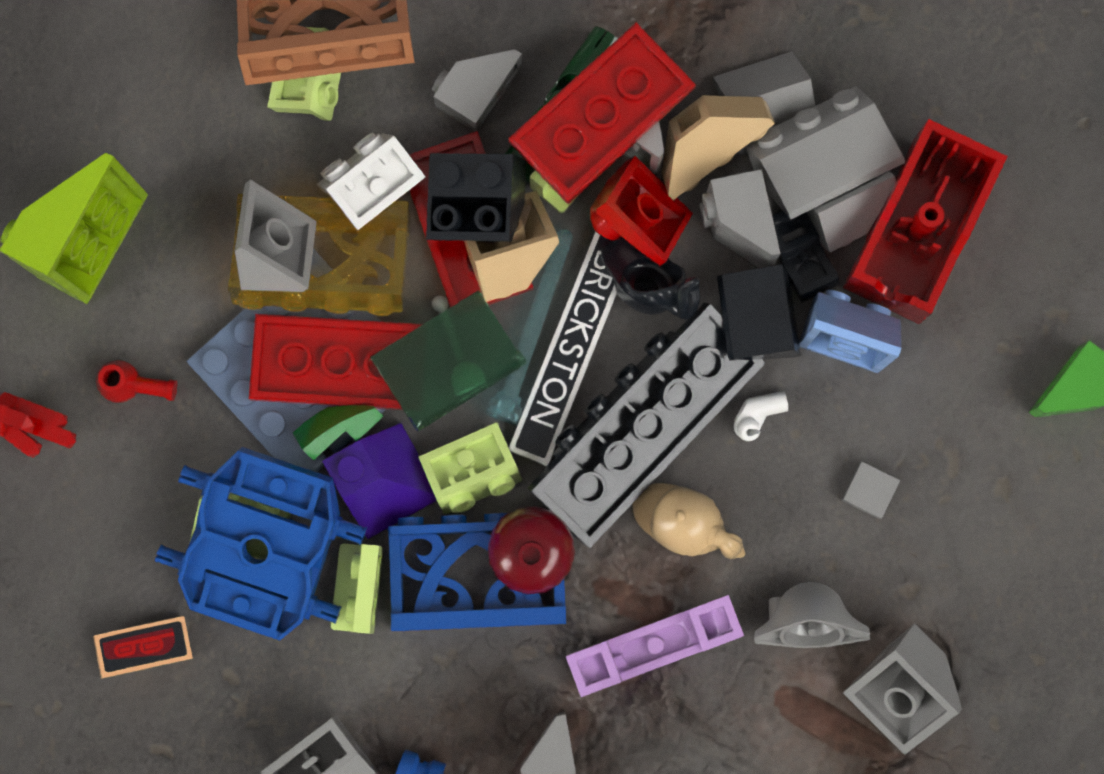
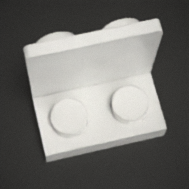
M373 132L368 134L353 147L357 153L347 161H342L338 158L320 172L324 179L317 186L322 192L330 195L357 230L425 178V175L393 135L384 133L375 135Z

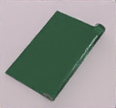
M479 290L370 357L418 432L527 364L523 354L518 349L516 350Z

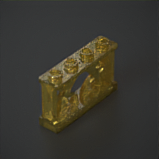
M238 194L236 228L230 279L228 280V291L233 304L250 310L261 309L263 306H275L293 312L304 311L306 308H318L335 314L347 313L349 310L368 311L378 316L390 315L392 312H403L408 237L410 233L408 202H393L357 230L332 198L278 196L316 220L315 235L317 232H329L335 246L351 256L337 268L317 278L310 274L309 288L304 292L241 290L235 246L243 194ZM343 233L358 234L357 237L352 238V242L360 244V246L346 242L342 238ZM385 235L396 236L394 259L377 251ZM370 261L382 264L389 271L390 279L386 285L362 284V281L369 276L378 280L376 270L367 265Z

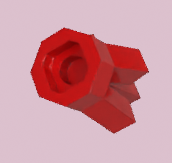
M3 392L0 395V436L26 456L34 458L40 453L42 444L28 433L69 449L76 443V434L63 429L68 423V416L7 392Z

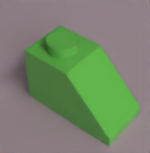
M1090 340L1078 346L1030 409L1029 413L1034 417L1093 411L1103 407L1104 351Z

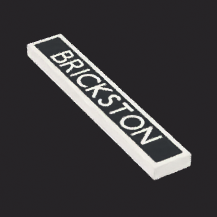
M597 232L594 234L509 446L511 453L546 467L549 465L552 453L557 445L555 441L563 430L617 295L615 282L601 260L602 249L614 240H609Z

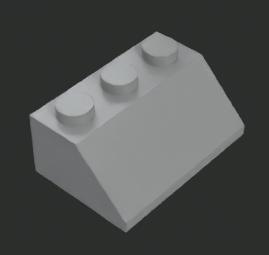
M857 86L839 91L833 98L813 108L799 111L795 117L770 127L762 138L752 141L745 146L753 170L762 169L767 193L790 220L905 163L904 156L875 103Z

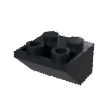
M430 153L426 240L512 242L525 204L526 160L514 154Z

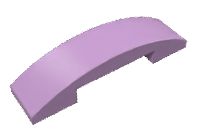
M727 595L567 655L566 659L579 694L583 697L696 653L741 638L744 634L730 597Z

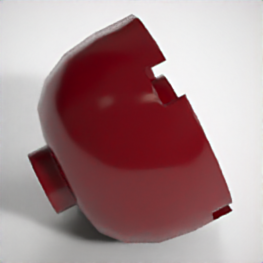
M538 506L518 508L505 514L493 528L488 543L489 564L497 579L511 590L524 594L545 593L558 586L570 572L575 557L574 539L566 522L552 510Z

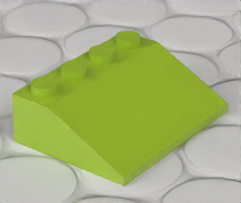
M105 152L23 209L17 220L12 219L2 233L1 243L3 245L0 248V252L43 282L88 304L148 194L114 156Z

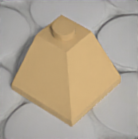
M537 190L525 194V204L512 242L464 241L485 302L497 298H506L513 293L526 290L559 244L558 235Z

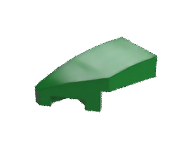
M331 406L312 416L292 433L301 449L311 459L315 460L345 431L358 441L383 415L374 406Z

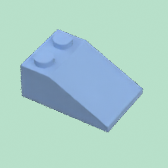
M826 290L825 294L818 292L813 298L799 340L801 348L875 373H879L899 357L901 351L900 319L890 316L891 310L868 303L866 308L850 303V296L834 290Z

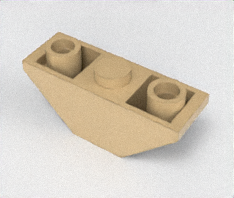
M702 95L672 118L668 125L662 166V176L668 196L674 200L682 193L691 191L699 184L702 178L717 167L726 165L733 158L734 154L750 142L762 138L768 129L775 124L767 102L762 97Z

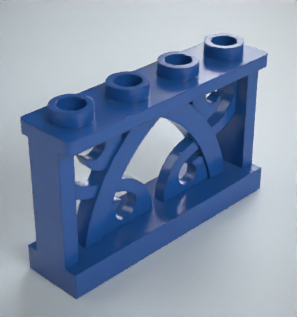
M507 513L484 514V522L467 523V515L441 516V524L424 525V517L398 518V526H388L391 631L566 624L564 579L558 586L554 587L555 607H543L539 593L524 594L511 589L509 591L515 594V601L510 605H505L500 602L498 593L506 585L497 580L486 595L484 610H474L468 591L460 583L446 578L444 575L459 557L474 546L478 545L488 551L491 535L487 533H492L495 525ZM464 534L447 549L443 540L438 536ZM413 540H428L432 545V551L429 555L422 556L417 553L422 563L432 566L427 574L413 570L405 561V549ZM403 574L423 582L417 596L414 613H404ZM438 585L452 588L458 593L456 605L445 607L442 604V597L447 593L442 591L436 592Z

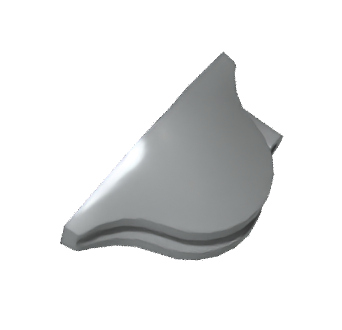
M806 582L793 586L782 597H772L769 599V621L755 631L754 640L755 644L820 648L870 640V631L868 626L850 615L840 596L833 589L821 583Z

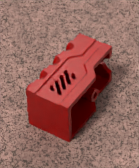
M928 119L914 138L904 158L905 163L901 165L895 178L896 183L873 223L843 288L877 305L888 308L892 312L917 324L922 323L926 317L932 314L1008 156Z

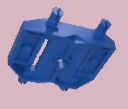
M241 447L215 473H205L184 465L178 482L202 490L201 495L203 497L199 507L196 528L185 553L161 544L157 551L155 562L179 569L177 573L179 575L178 582L189 609L279 641L300 625L304 619L309 620L311 615L336 624L342 606L317 599L318 596L314 595L331 541H334L336 536L361 545L367 527L342 520L343 517L339 516L340 510L333 478L245 447ZM233 493L312 520L311 525L307 526L292 519H286L254 508L251 505L228 499L229 494ZM259 539L264 542L268 549V556L263 559L252 557L246 548L247 541Z

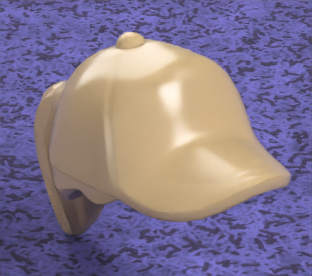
M655 483L651 484L633 502V513L639 526L658 543L674 553L696 556L720 549L722 555L728 559L745 556L742 539L736 534L726 532L720 511L714 501L698 491L683 486Z

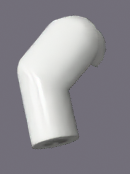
M780 391L746 399L734 419L735 433L744 441H753L758 438L761 433L759 430L768 415L788 412L785 392Z

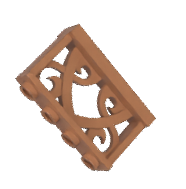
M237 0V54L245 85L415 63L407 0ZM390 1L386 6L377 9L381 2ZM334 9L351 17L339 24L335 30L314 33L312 30L298 25L317 10ZM397 13V22L382 23L381 20ZM266 17L269 22L274 24H264L255 19ZM252 32L267 36L265 39L253 41Z

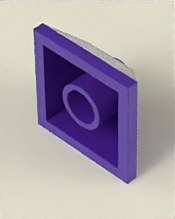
M401 423L365 437L322 461L358 525L367 527L365 533L367 539L388 529V526L397 524L398 518L409 517L437 501L419 460V454Z

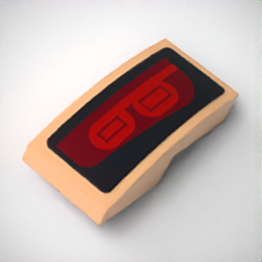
M184 616L93 636L101 679L193 658Z

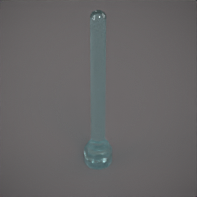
M562 229L557 233L559 244L548 258L503 390H498L496 397L490 398L485 414L496 420L518 425L523 410L520 406L522 399L518 396L573 240L572 233L567 229Z

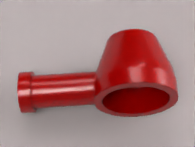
M122 360L107 362L99 369L96 376L98 391L105 399L114 403L127 402L137 393L164 397L166 400L174 401L177 393V380L170 379L165 381L141 377L133 365ZM113 372H118L120 375L119 383L112 387L109 386V375Z

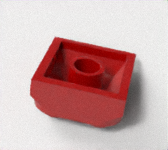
M635 155L627 160L606 182L590 208L591 223L599 235L609 240H617L623 237L639 252L660 266L669 258L693 215L678 198L672 200L668 196L666 186Z

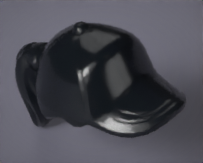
M624 238L614 240L602 249L601 260L615 282L619 298L629 307L640 313L650 315L669 311L671 314L684 320L691 318L696 313L700 302V280L697 277L686 279L685 271L680 265L673 263L668 258L660 266L639 252Z

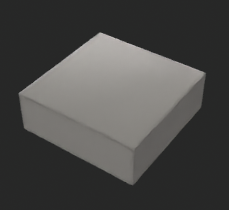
M861 461L841 501L880 520L900 480Z

